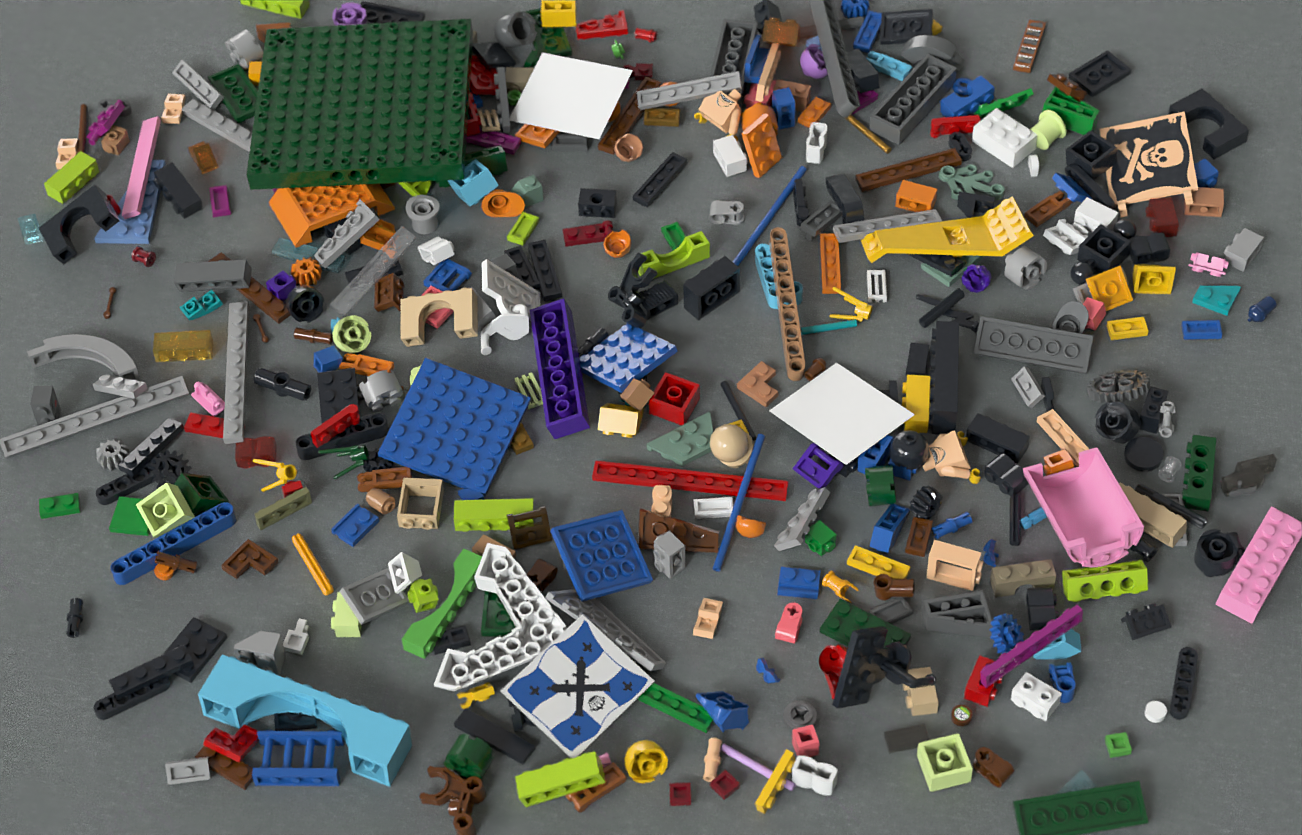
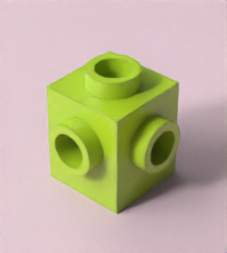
M418 579L414 581L407 593L410 603H413L416 613L434 609L439 600L438 589L436 585H433L431 579Z

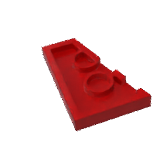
M624 10L618 11V14L611 16V14L604 15V19H591L575 26L577 40L628 34Z

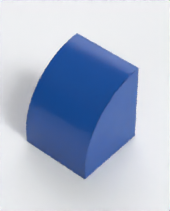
M331 346L314 352L313 366L318 373L335 371L341 364L343 357L335 346Z

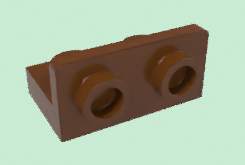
M391 273L375 280L374 308L378 312L393 306L398 311H401V299H404L403 289L405 287L401 278Z

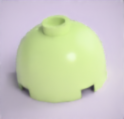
M356 315L346 316L334 326L332 333L333 341L341 351L346 353H357L364 350L371 340V332H369L367 327L369 325L362 317Z

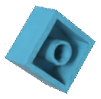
M476 159L465 166L463 180H447L457 196L469 206L477 204L482 197L499 186L489 169Z

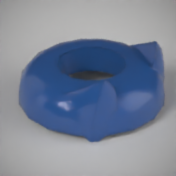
M969 78L957 79L953 84L954 93L967 95V87H962L960 84H968L972 80Z

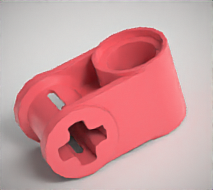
M789 603L785 606L776 629L775 639L796 644L802 624V607L799 604Z

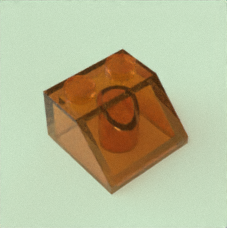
M779 18L765 20L762 39L765 44L776 43L781 46H800V24H797L796 20L787 19L786 22H779Z

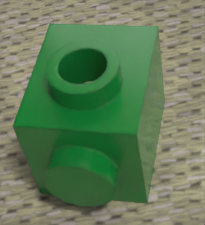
M819 520L810 527L809 532L805 535V543L813 552H817L822 557L835 548L836 534Z

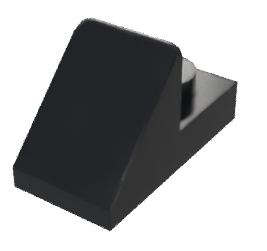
M959 192L957 207L967 218H972L974 212L986 213L988 210L994 209L995 197Z

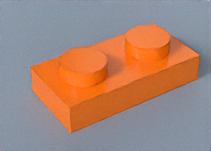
M815 97L798 117V123L810 128L813 122L819 123L831 109V103Z

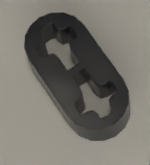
M960 132L951 133L949 136L950 148L956 149L962 161L970 160L972 157V147L966 137Z

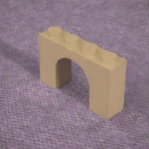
M473 289L446 290L442 293H427L424 296H409L401 299V340L406 347L424 344L426 319L432 312L441 308H448L454 311V331L460 339L478 336L477 295Z

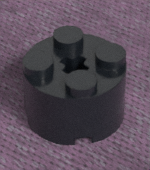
M1117 401L1103 404L1095 416L1097 432L1102 437L1116 443L1125 444L1132 440L1141 427L1138 413L1132 407Z
M1218 529L1204 532L1197 542L1194 554L1196 566L1207 577L1222 576L1229 573L1235 564L1238 543L1228 532L1225 534Z

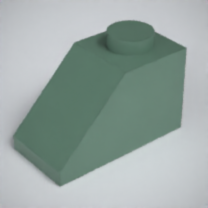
M535 175L519 180L510 191L523 198L524 208L543 201L542 185Z

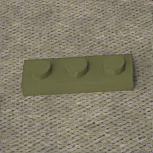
M307 487L297 490L293 494L255 513L259 529L263 530L312 504L311 495Z

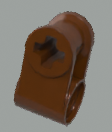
M538 559L526 575L542 594L546 587L555 579L558 568L542 559Z
M982 747L976 751L973 769L992 785L1000 788L1014 773L1013 766L989 748Z

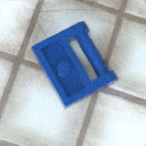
M446 259L440 262L423 282L424 286L428 288L433 286L441 291H456L465 280L472 276V273L469 269ZM457 273L460 274L449 288L445 287Z

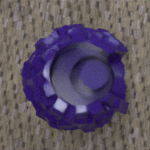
M971 264L962 275V284L970 292L978 293L984 291L990 284L991 273L984 265Z

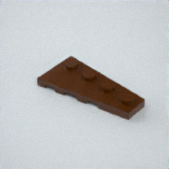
M640 508L639 549H654L656 538L670 531L685 545V551L718 553L719 531Z

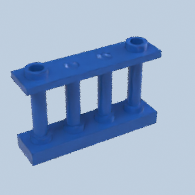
M335 730L258 731V739L260 745H264L262 767L253 768L252 777L255 786H339L340 777L338 769L333 768L335 746L344 745L342 732ZM273 745H285L283 767L270 768ZM294 746H306L304 767L291 768ZM314 746H327L325 767L312 768Z

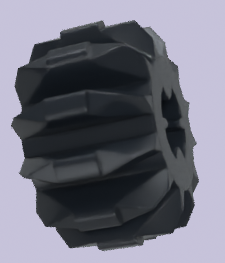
M923 486L920 490H917L913 500L910 501V510L916 517L929 520L939 510L943 496L935 488Z

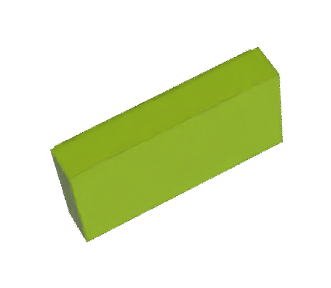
M522 212L507 235V241L524 246L539 223V217Z

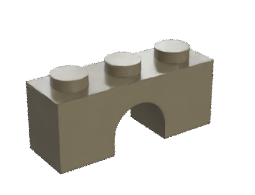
M1051 559L993 567L990 583L995 598L1015 595V590L1018 587L1026 584L1032 585L1033 588L1052 587L1054 589L1056 573Z

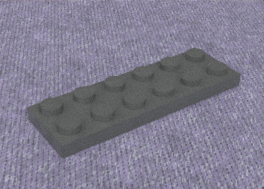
M980 316L973 353L1086 374L1093 336Z

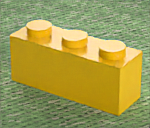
M907 375V382H903L902 394H906V397H902V406L915 415L903 423L905 424L904 431L913 430L919 433H927L930 376Z

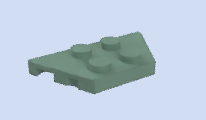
M707 412L647 443V449L651 452L655 450L661 453V457L673 460L674 463L680 466H684L711 452L709 444L713 433L711 413Z

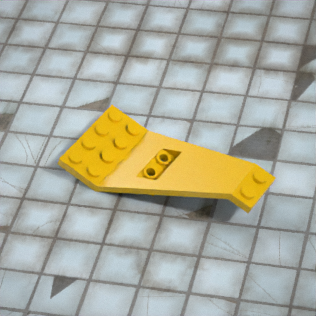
M1012 196L1002 201L994 209L988 210L983 216L876 230L873 233L867 234L861 242L867 258L873 263L886 253L953 255L955 258L958 256L962 257L963 255L1004 256L1034 235L1016 200Z

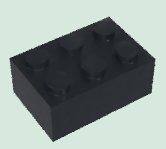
M723 256L706 269L701 270L693 278L688 279L683 284L684 309L699 321L740 292V268L729 258Z

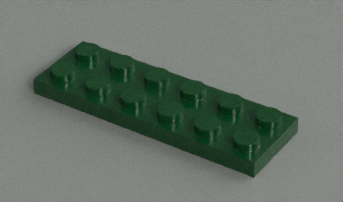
M1140 780L1012 802L1019 835H1084L1149 823Z

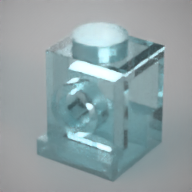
M35 213L18 218L25 245L43 240Z

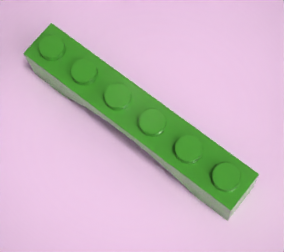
M463 548L453 563L455 579L447 600L433 614L411 624L402 638L405 651L423 659L433 652L439 637H442L449 622H453L458 609L464 606L468 594L474 591L476 587L474 577L482 556Z

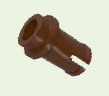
M822 358L814 359L813 364L804 372L807 380H813L821 371L826 369L827 364Z

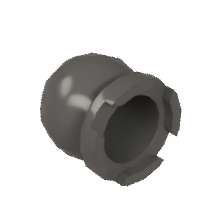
M527 12L504 15L496 22L494 28L495 37L499 44L508 48L531 44L537 35L534 26L536 22Z

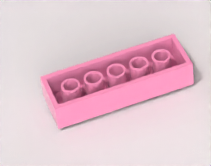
M1271 506L1222 589L1216 605L1253 624L1302 538V522Z

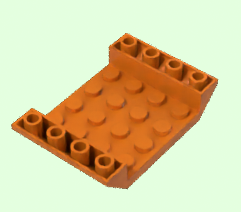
M380 184L279 188L269 201L270 207L295 248L312 242L310 231L346 218L350 211L354 212L358 207L356 203L360 199L368 208L373 207L378 216L395 210L394 205Z

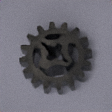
M166 450L164 455L160 452L157 454V457L151 460L154 464H150L148 468L153 471L148 475L154 477L151 481L152 483H158L157 489L165 483L174 485L180 476V470H182V473L190 474L188 471L192 468L191 466H186L189 460H183V454L177 456L176 450L172 454H170L169 450Z

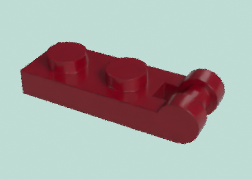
M606 220L601 224L562 229L565 247L604 242L605 238L613 231L612 221Z

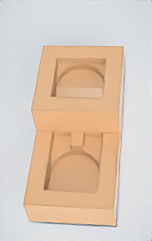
M185 94L167 95L164 102L165 110L161 117L162 123H180L183 114L182 108L185 104Z
M78 138L60 139L58 145L59 155L56 161L57 169H61L77 155Z
M703 598L693 635L713 639L723 606L722 601Z

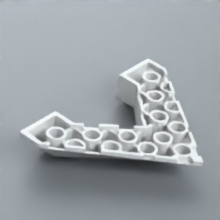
M487 543L474 578L478 589L497 593L516 628L502 638L499 636L476 651L472 650L464 653L447 649L434 683L435 687L456 691L532 661L567 629L545 597L528 578L526 572L512 557L507 547Z

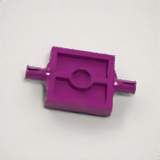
M117 100L115 105H110L106 111H101L97 116L98 121L89 127L88 130L90 132L86 137L91 145L96 144L123 111L125 106L122 100Z

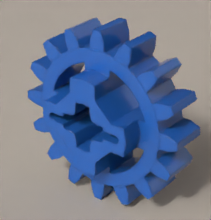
M1007 613L998 615L994 617V621H991L993 628H989L992 632L990 638L994 640L993 647L997 646L998 654L1008 653L1014 649L1017 643L1024 642V633L1020 632L1021 625L1017 624V619H1013L1011 614L1007 615Z

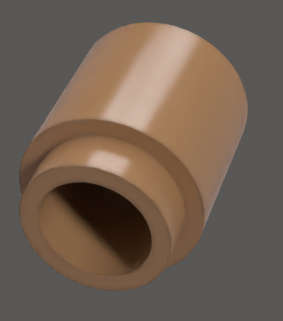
M373 488L366 495L368 505L382 514H388L395 508L394 497L381 489Z

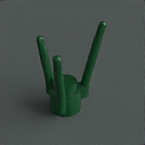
M365 444L319 450V454L337 453L338 457L350 455L352 461H356L355 464L336 474L333 479L345 475L358 466L365 465L364 460L369 459L368 449Z

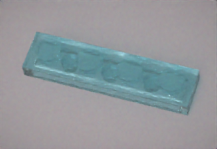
M279 238L272 249V254L295 262L296 259L301 261L303 257L305 259L311 257L313 260H317L314 255L319 248L305 244L296 248L292 241ZM340 255L327 268H324L320 262L319 265L324 270L339 273L346 262V257Z

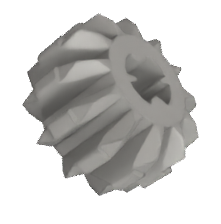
M116 438L113 441L107 439L106 443H100V447L96 448L97 461L103 469L108 468L110 471L113 468L119 470L118 464L129 455L128 446L125 445L123 440L118 441Z

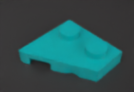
M1200 285L1193 297L1192 303L1228 316L1240 293L1241 287Z

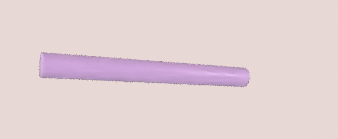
M725 743L720 748V751L767 778H770L773 773L772 770ZM786 779L784 787L793 791L796 784Z

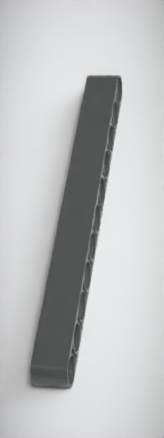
M809 0L836 109L842 117L848 118L860 106L834 2L833 0Z

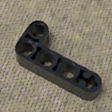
M845 174L826 177L827 190L842 213L843 224L864 221L862 201Z

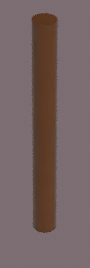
M81 104L78 153L80 151L85 153L86 104Z

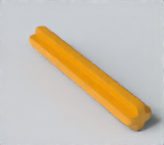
M302 534L293 535L292 542L321 591L326 596L334 592L333 586Z

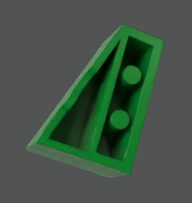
M1056 86L1044 102L1042 112L1045 110L1054 111L1062 119L1066 130H1071L1081 135H1085L1090 130L1094 132L1099 116L1098 109L1084 101L1079 102L1075 100L1073 96H1068Z

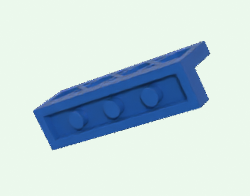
M755 35L745 62L744 82L759 83L770 52L768 48H760L761 35Z

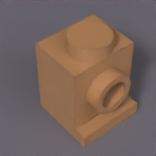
M115 125L111 126L108 133L101 140L104 151L118 156L130 142L127 130Z

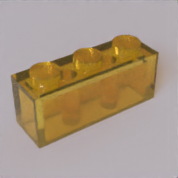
M211 331L154 333L153 353L156 362L212 359L213 339Z

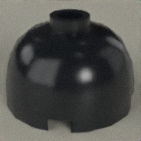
M301 285L290 291L286 299V307L296 321H306L308 323L317 319L322 313L324 298L314 287Z
M906 430L893 438L889 455L891 461L898 467L901 465L906 467L907 470L918 469L926 463L929 446L921 433Z

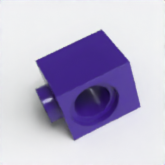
M281 271L266 282L267 289L282 302L287 299L290 291L296 287L295 278L284 271Z

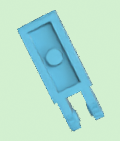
M874 51L868 53L869 58L867 60L877 71L903 81L912 71V66Z

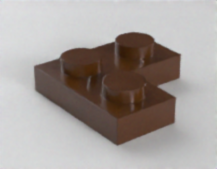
M247 539L221 567L223 571L238 579L250 566L266 576L279 562L277 557Z

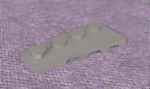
M361 199L356 203L358 207L354 212L350 211L346 217L348 219L342 226L338 225L335 229V235L332 238H328L314 255L324 268L332 264L335 259L379 221V218Z

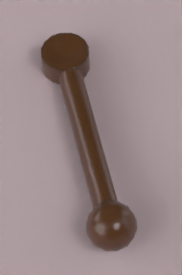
M115 287L109 289L110 297L107 310L103 313L105 319L111 317L110 309L113 296L116 293Z
M255 314L253 320L258 324L262 334V341L267 343L269 337L264 332L260 322L261 317L259 314Z

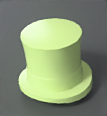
M1051 110L1043 111L1039 116V122L1030 129L1038 134L1036 146L1042 150L1048 149L1055 139L1064 138L1067 134L1062 119Z

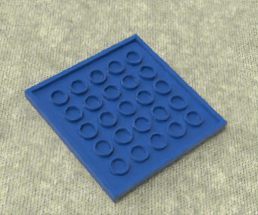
M425 358L378 451V456L431 477L441 479L457 487L478 491L486 497L531 402V397Z

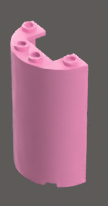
M1097 447L1079 452V467L1043 477L1042 463L1023 468L1025 478L1073 562L1081 563L1084 567L1105 566L1129 553L1128 549L1139 542L1144 526Z

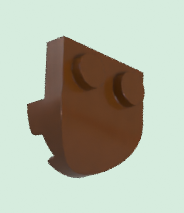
M1058 73L1057 75L1049 74L1047 81L1063 93L1073 96L1079 102L1084 101L1087 92L1081 89L1077 83L1067 79V76Z

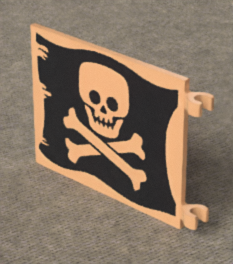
M1185 112L1100 129L1101 137L1117 147V163L1106 170L1109 196L1114 201L1115 207L1118 206L1121 218L1128 216L1127 204L1183 193L1186 205L1193 204L1192 192L1198 190Z

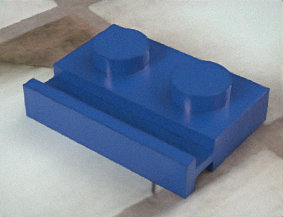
M1055 173L1052 177L1056 182V187L1065 191L1071 201L1083 202L1087 197L1092 199L1070 176L1067 177L1066 175Z
M357 503L331 531L333 535L336 534L341 540L354 547L379 523V517L367 509L361 508Z
M781 567L778 595L818 599L821 571Z

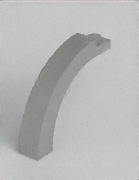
M75 334L61 335L43 340L44 346L27 351L33 368L61 359L83 358L94 360L107 366L117 377L140 380L137 367L130 356L116 344L99 337Z

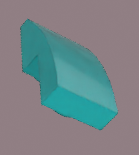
M211 289L198 300L193 297L179 308L190 321L211 313L222 306L223 303Z

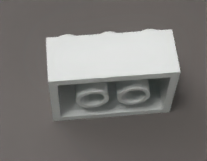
M996 108L974 126L972 142L1013 168L1036 149L1038 134Z

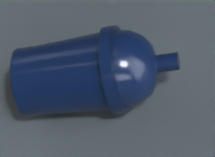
M1266 296L1255 305H1252L1248 312V322L1264 321L1266 316L1276 308V301L1271 296Z

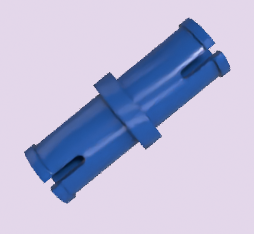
M965 512L953 519L951 517L948 518L946 522L932 527L931 530L935 538L939 539L951 532L956 533L959 528L973 522L971 516L968 517V512Z

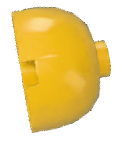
M641 740L628 748L624 764L629 776L635 782L648 783L654 781L655 778L653 777L659 773L662 775L668 766V758L660 745L653 741Z

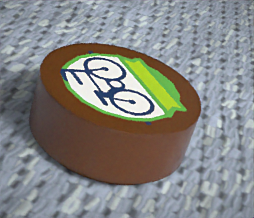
M957 705L952 709L951 720L957 726H967L972 720V711L966 705Z

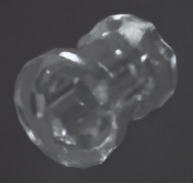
M1168 456L1164 461V467L1159 470L1158 476L1163 481L1173 482L1177 470H1180L1182 463L1177 458Z

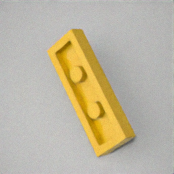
M856 545L847 559V565L875 576L886 574L890 578L906 579L911 567Z
M786 749L755 802L758 811L765 814L767 809L773 807L776 800L775 795L778 790L781 791L784 788L785 778L788 773H792V768L796 761L793 752Z

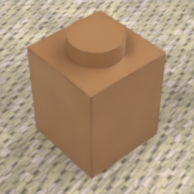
M633 379L620 397L631 407L641 411L654 392L649 389L651 385L645 380Z

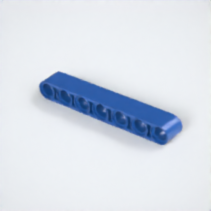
M223 502L115 560L110 567L115 582L119 585H125L153 570L157 565L155 557L158 551L174 556L176 554L181 555L232 527L236 523L233 506L230 503Z

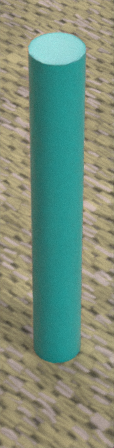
M854 319L801 327V334L857 327V321Z

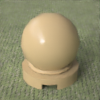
M724 424L716 428L711 435L709 443L714 456L730 468H739V466L745 463L748 464L754 447L752 437L737 425Z

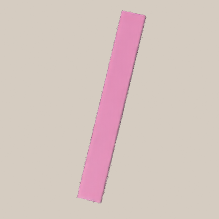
M158 116L145 120L142 123L122 211L124 219L140 215L161 123Z

